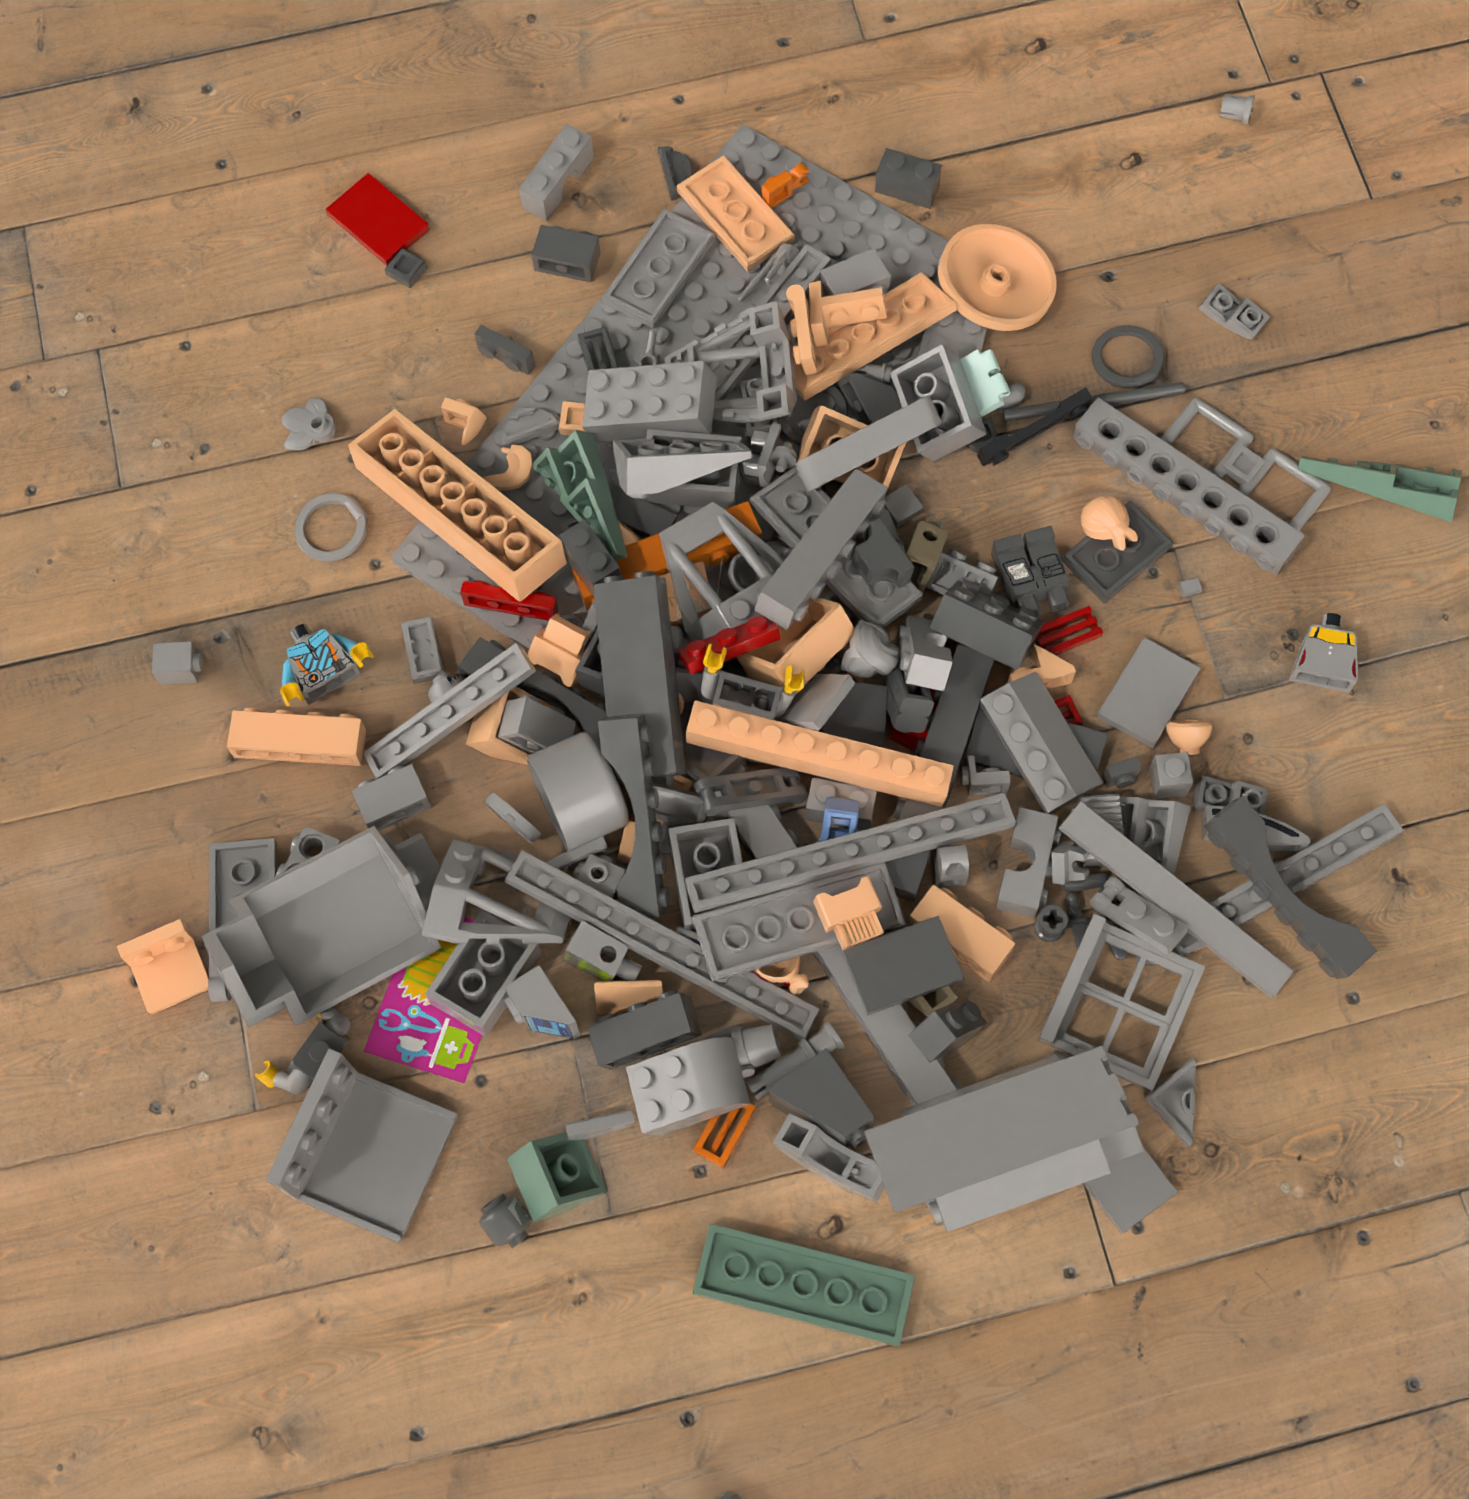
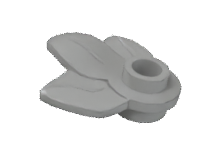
M310 398L305 408H291L282 416V423L291 431L283 445L288 450H305L315 441L324 443L331 440L336 433L335 420L328 414V406L323 400L318 398Z

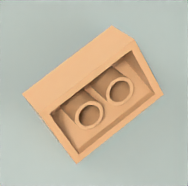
M822 405L815 408L803 435L797 462L868 425ZM906 442L858 466L856 469L889 487ZM855 469L833 480L844 484Z

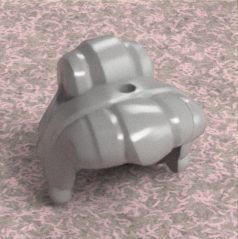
M860 620L850 639V648L843 655L841 669L860 678H869L878 673L889 675L896 668L899 661V649L891 643L890 636L884 628L877 624Z

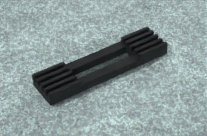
M1087 388L1080 390L1061 401L1055 411L1010 437L1006 433L981 447L977 458L982 466L993 462V466L1008 458L1009 451L1070 416L1072 421L1082 416L1088 410L1087 406L1093 397Z

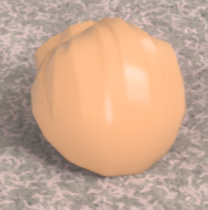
M1100 496L1092 499L1084 506L1081 514V526L1087 536L1100 540L1112 539L1114 548L1122 551L1126 547L1125 538L1129 541L1138 540L1136 532L1129 527L1130 519L1126 507L1118 498Z

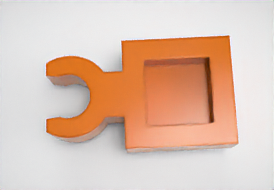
M799 163L790 173L785 170L777 176H771L762 185V199L771 209L793 195L795 188H801L809 182V179L806 177L809 169L803 163Z

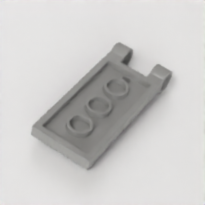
M275 838L209 844V932L237 918L229 900L276 876L278 870L277 841ZM209 955L208 991L211 1002L230 1001L231 994Z

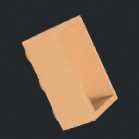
M820 597L816 601L810 599L807 603L810 607L801 622L795 620L788 630L776 624L779 628L780 640L737 656L749 679L781 687L784 685L785 669L787 666L792 665V674H799L802 669H805V685L817 672L825 667L826 663L839 650L846 646L853 636L854 627L841 604Z

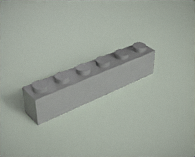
M855 468L761 590L754 610L786 630L789 629L795 620L801 622L810 607L807 603L810 599L816 601L826 585L823 583L825 579L829 578L832 580L841 566L840 559L842 557L849 558L857 544L855 539L858 536L863 538L867 533L869 523H871L870 519L873 516L878 518L887 504L883 498L888 487Z

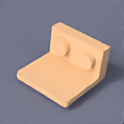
M181 919L117 946L121 959L132 969L149 1014H155L208 990L209 976L191 930Z

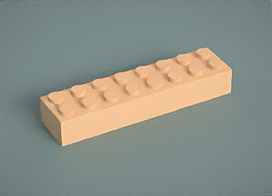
M396 409L392 410L348 444L357 470L519 602L567 564L562 541Z

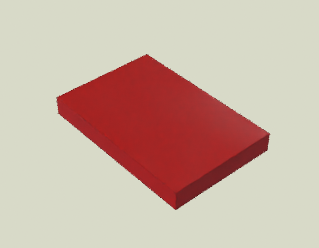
M369 173L325 209L331 219L386 266H388L401 248L407 250L430 230L429 224Z

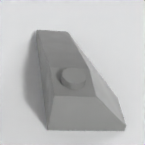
M654 439L613 440L619 484L626 495L632 498H646L648 494L663 492L751 458V450L744 443L704 441L700 443V447H695L691 443H685L684 440H673V443L669 446L654 444Z

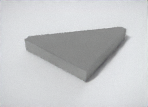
M1194 1058L1189 1060L1145 1097L1148 1104L1187 1148L1193 1144V1116L1195 1113L1196 1089L1195 1069L1197 1064Z

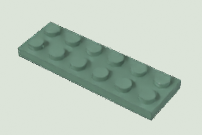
M710 1224L693 1295L899 1347L915 1275Z

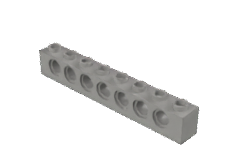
M1099 397L1076 423L1073 438L1082 448L1092 450L1098 454L1107 465L1117 467L1126 473L1131 481L1142 484L1151 490L1159 500L1167 501L1178 508V511L1183 516L1194 519L1203 525L1205 530L1211 535L1224 539L1236 552L1246 554L1255 560L1257 565L1263 570L1271 571L1278 575L1298 550L1305 535ZM1104 434L1112 435V436L1114 437V439H1108V438L1104 437L1103 435H1104ZM1128 451H1135L1139 456H1133ZM1154 468H1160L1164 470L1165 473H1158L1154 470ZM1180 485L1188 486L1191 490H1183L1180 488ZM1205 503H1213L1217 508L1208 507ZM1231 520H1238L1243 525H1235ZM1257 537H1263L1267 539L1269 543H1262L1257 539Z

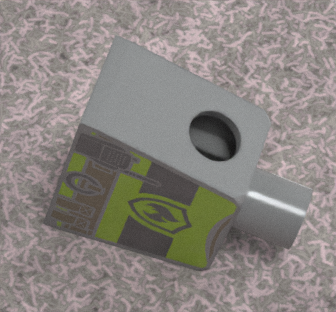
M581 921L562 960L602 981H612L615 975L626 981H635L642 965L624 957L629 948L626 944L584 921ZM601 956H609L612 959V962H604L601 959Z

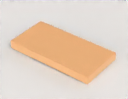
M724 155L677 185V192L709 229L715 233L716 237L747 272L770 258L772 254H776L781 244H791L795 241L794 233Z

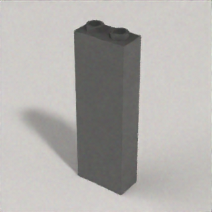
M654 571L635 573V578L623 580V576L605 577L604 583L594 584L593 588L607 717L645 714V721L650 723L652 730L651 742H648L649 755H653L655 760V775H651L652 778L686 774L666 579L654 575ZM612 766V770L617 781H622V779Z

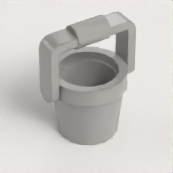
M773 1024L749 1029L738 1025L713 1033L708 1038H733L743 1078L753 1075L755 1068L782 1057L780 1041Z

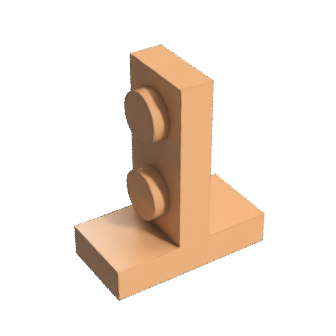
M821 281L809 283L810 325L816 347L828 345L827 328L887 318L882 287L824 297Z

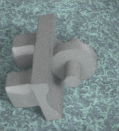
M772 423L769 432L754 430L751 438V449L755 452H761V455L751 454V458L743 461L744 474L759 477L760 486L763 487L771 483L775 469L778 472H784L785 469L793 468L795 466L794 463L798 460L797 453L792 449V444L783 443L779 437L781 424Z

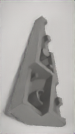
M1119 797L1124 836L1174 875L1191 806L1176 801ZM1125 882L1126 888L1143 897ZM1134 957L1135 963L1139 962L1140 957ZM1146 961L1145 965L1152 966L1153 963Z

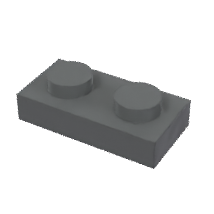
M483 325L479 326L474 335L481 354L487 358H496L504 362L512 371H521L527 375L532 372L535 367L532 350Z

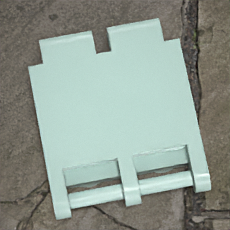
M977 349L960 359L980 416L983 417L1004 405L1003 398L1010 395L1011 392L1004 376L998 373L1001 369L993 351L987 350L982 353Z

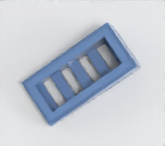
M834 797L826 798L820 842L828 840V837L837 838L856 832L859 814V802L857 800ZM830 824L849 826V829L830 827Z

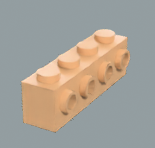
M244 708L243 711H232L227 748L234 758L362 766L367 730L362 720L351 714L328 717L320 712H308L307 715H297L288 710H276L275 713H266L256 708Z

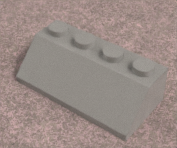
M1037 672L1011 681L980 699L982 710L1044 813L1051 814L1079 798V796L1103 784Z

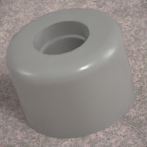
M581 732L526 756L527 764L539 795L560 840L568 852L621 829L627 824L629 814L623 794L609 762L601 754V746L592 734Z

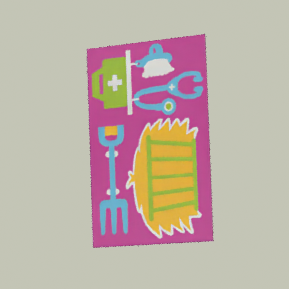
M466 917L464 920V922L466 923H473L474 921L473 919ZM438 939L441 949L392 974L363 1052L465 1084L482 1035L431 1005L425 994L459 944Z

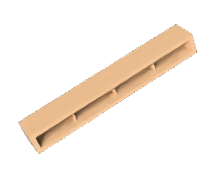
M695 700L686 730V743L732 755H739L744 758L939 807L943 806L947 797L954 765Z

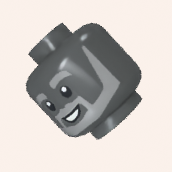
M502 1193L481 1209L483 1215L479 1220L480 1226L495 1246H503L509 1243L511 1248H513L529 1236L526 1229L529 1227L532 1218L516 1196L506 1197Z

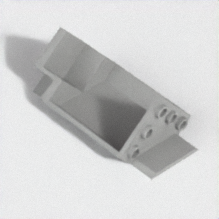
M375 826L229 900L237 918L206 933L201 938L248 1028L285 1008L297 1026L441 949L438 939L422 936L433 886L440 871V866L421 833L394 846L387 834L381 836Z
M1102 1046L1063 1060L1057 1055L1047 1057L900 1110L901 1118L864 1131L894 1213L925 1202L936 1224L942 1222L947 1232L1110 1174L1111 1171L1108 1164L1144 1151L1135 1127L1140 1125L1135 1113L1131 1114L1126 1094L1116 1074H1112L1107 1055Z

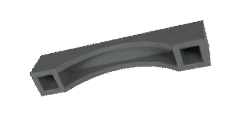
M479 637L458 666L460 674L466 679L505 651V647L495 640L488 642ZM536 670L535 673L516 686L562 710L572 720L576 721V725L582 732L592 734L600 745L598 721L607 717L604 705L600 703L593 705L585 700V696L579 690L573 687H569V689L558 684L559 681L555 676L546 671L540 673Z
M645 714L605 717L598 721L601 754L614 767L624 782L635 816L634 848L627 870L616 887L618 902L648 918L660 917L666 911V907H669L670 896L668 888L663 886L662 874L666 873V860L664 854H660L659 841H662L663 832L661 822L656 821L655 808L659 806V795L657 789L653 788L651 775H655V760L653 755H649L648 742H651L652 739L651 725L645 721Z
M1243 796L1232 800L1204 825L1205 829L1209 832L1207 834L1209 840L1217 848L1225 850L1231 857L1230 863L1234 869L1240 874H1245L1252 881V888L1255 893L1263 900H1268L1276 909L1274 911L1276 917L1286 926L1290 925L1298 934L1296 938L1300 945L1307 951H1312L1320 960L1319 965L1327 975L1336 979L1347 978L1377 952L1375 947L1355 925L1338 922L1319 914L1305 905L1290 891L1271 859L1266 840L1265 821Z

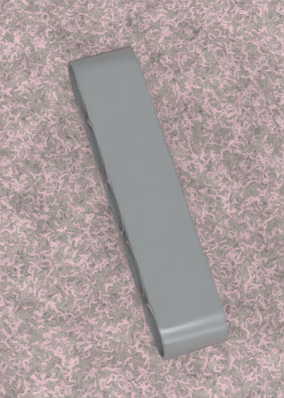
M927 395L794 463L809 492L935 428L943 422L930 396Z

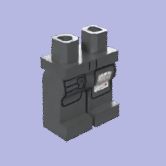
M1052 526L1025 532L1023 539L1021 534L994 540L991 552L1005 591L1010 598L1011 606L1019 610L1021 608L1029 609L1037 615H1040L1041 612L1039 602L1048 600L1051 610L1055 612L1067 609L1069 604L1067 590L1070 580L1060 559L1054 541L1055 535Z

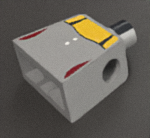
M1326 613L1323 615L1322 625H1310L1301 643L1289 681L1347 693L1351 692L1358 681L1357 636L1354 632L1341 630L1342 616L1335 613Z

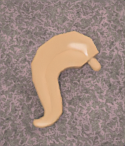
M512 444L510 448L502 447L501 452L508 454L506 457L509 465L507 471L482 478L498 491L520 488L529 480L533 470L531 452L523 445Z

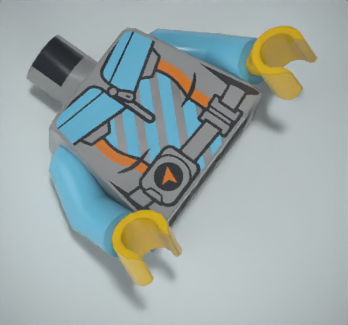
M307 624L296 626L290 632L295 644L286 649L288 659L283 663L280 693L285 705L290 706L289 702L294 698H299L300 701L305 699L307 704L310 705L361 676L358 667L364 666L362 660L366 657L373 659L375 656L364 642L358 643L338 633L331 635L326 629H320L312 634Z

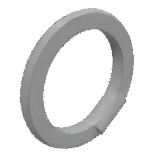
M339 493L320 495L309 501L300 511L295 523L296 541L300 549L315 560L324 562L342 560L353 554L363 543L367 533L368 515L354 497L351 498ZM329 504H339L347 507L357 521L356 532L351 541L335 551H320L312 547L305 537V526L310 515L318 508Z

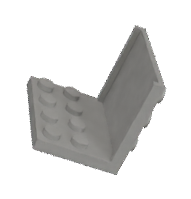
M328 1049L266 1181L290 1198L401 1244L455 1125L458 1114L360 1074L341 1053Z

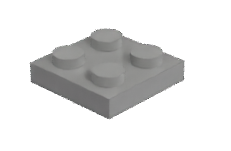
M955 311L923 330L917 357L941 344L956 352L960 359L977 349L981 351L986 327L970 321L958 311Z

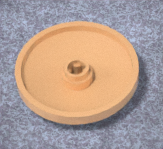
M979 224L959 231L949 240L939 260L938 277L943 292L956 303L957 311L970 321L989 329L1016 331L1034 325L1046 314L1056 294V274L1048 256L1032 239L1006 226Z

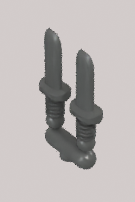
M1089 873L1085 880L1069 881L1066 885L1061 884L1062 889L1069 892L1065 897L1070 917L1066 928H1072L1077 950L1085 934L1086 925L1089 924L1090 920L1089 917L1082 918L1078 895L1074 892L1100 888L1098 892L1101 893L1104 890L1103 885L1108 880V876L1105 873ZM1100 915L1101 917L1106 919L1105 923H1108L1120 929V926L1118 924L1111 921L1107 917ZM1110 945L1112 954L1117 960L1127 959L1126 951Z

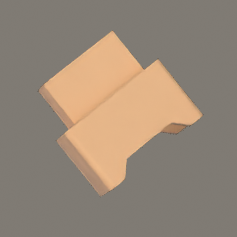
M556 613L550 618L547 628H543L535 634L527 656L532 665L539 664L560 675L563 684L572 687L579 681L575 669L586 651L585 646L591 631H586Z
M869 876L861 878L856 888L835 896L821 893L813 901L826 933L834 930L842 951L878 938L884 933L876 915L881 910L882 905Z

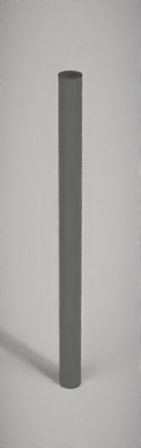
M1183 382L1094 395L1087 407L1089 409L1098 397L1109 405L1180 395L1185 393V386ZM1061 401L1004 409V422L1048 415L1057 409Z

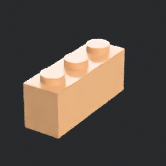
M933 885L910 914L908 925L911 926L939 916L956 959L990 983L1013 952L1016 943L1012 941V936L1005 929L999 926L994 928L985 922L983 914L975 908L968 907L967 909L957 902L958 898L950 890L944 887L939 889Z

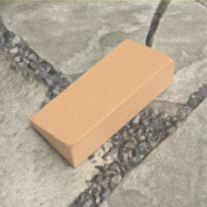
M660 980L604 981L594 983L596 1010L599 1015L624 1014L628 1012L629 1006L641 1002L653 1003L658 1001V996L664 993L663 984Z

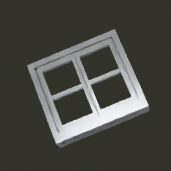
M1093 914L1038 1041L1071 1056L1096 1048L1066 1034L1082 994L1088 995L1118 1009L1102 1045L1112 1074L1115 1073L1117 1077L1152 1092L1205 966L1173 952L1166 955L1139 937L1105 923V918ZM1105 942L1140 957L1123 997L1088 982ZM1146 961L1182 976L1165 1016L1130 1001ZM1124 1012L1159 1027L1143 1068L1107 1052Z

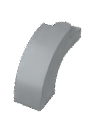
M789 1113L773 1144L792 1160L824 1180L851 1194L854 1192L877 1203L885 1187L875 1161L838 1143L825 1134L818 1126Z

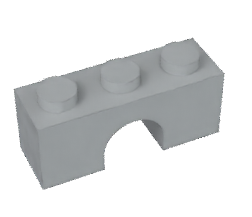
M568 124L565 125L519 187L522 209L548 221L563 200L562 189L569 174L579 179L594 158L591 136Z
M908 615L905 626H899L896 636V644H899L898 657H902L900 670L904 671L905 682L944 691L953 663L950 649L944 648L947 636L929 628L932 620Z
M1019 807L1009 848L1025 852L1029 856L1032 866L1024 871H1014L1005 868L995 909L1035 918L1038 908H1045L1048 890L1042 888L1045 877L1051 878L1052 858H1049L1051 847H1057L1059 844L1061 830L1056 827L1058 816Z

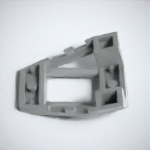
M778 301L748 308L739 313L740 317L728 325L722 323L714 328L716 332L701 341L695 339L665 357V364L694 361L709 363L760 358L763 389L756 391V397L714 401L713 421L761 422L791 414L797 402L792 343ZM749 329L751 337L758 345L708 350Z
M711 502L659 533L668 572L670 571L674 586L676 603L679 605L682 616L683 630L691 642L716 635L723 629L734 628L744 624L753 617L763 616L754 610L759 594L784 562V559L729 512L716 503ZM723 533L726 534L761 578L724 602L687 557L689 553ZM763 560H764L775 572L772 573L771 570L767 567V565L763 562ZM682 571L712 608L700 619L698 618Z
M453 839L433 886L422 936L451 943H468V939H486V943H499V939H521L522 943H563L571 917L540 901L533 919L472 890L471 888L477 874L483 875L487 863L509 872L518 857L507 852ZM466 902L517 926L464 922Z

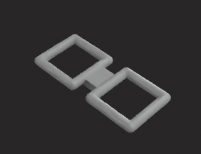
M1200 398L1192 399L1160 439L1171 445L1197 412L1238 439L1211 473L1220 479L1227 475L1240 484L1237 490L1248 496L1275 463L1315 490L1289 524L1300 531L1331 492L1330 484L1319 477L1299 471V464L1275 448L1269 449L1263 458L1259 457L1247 449L1254 439L1250 431Z

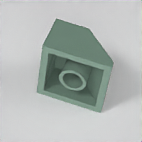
M567 1132L532 1140L507 1158L533 1222L560 1215L607 1192L586 1141L568 1139Z

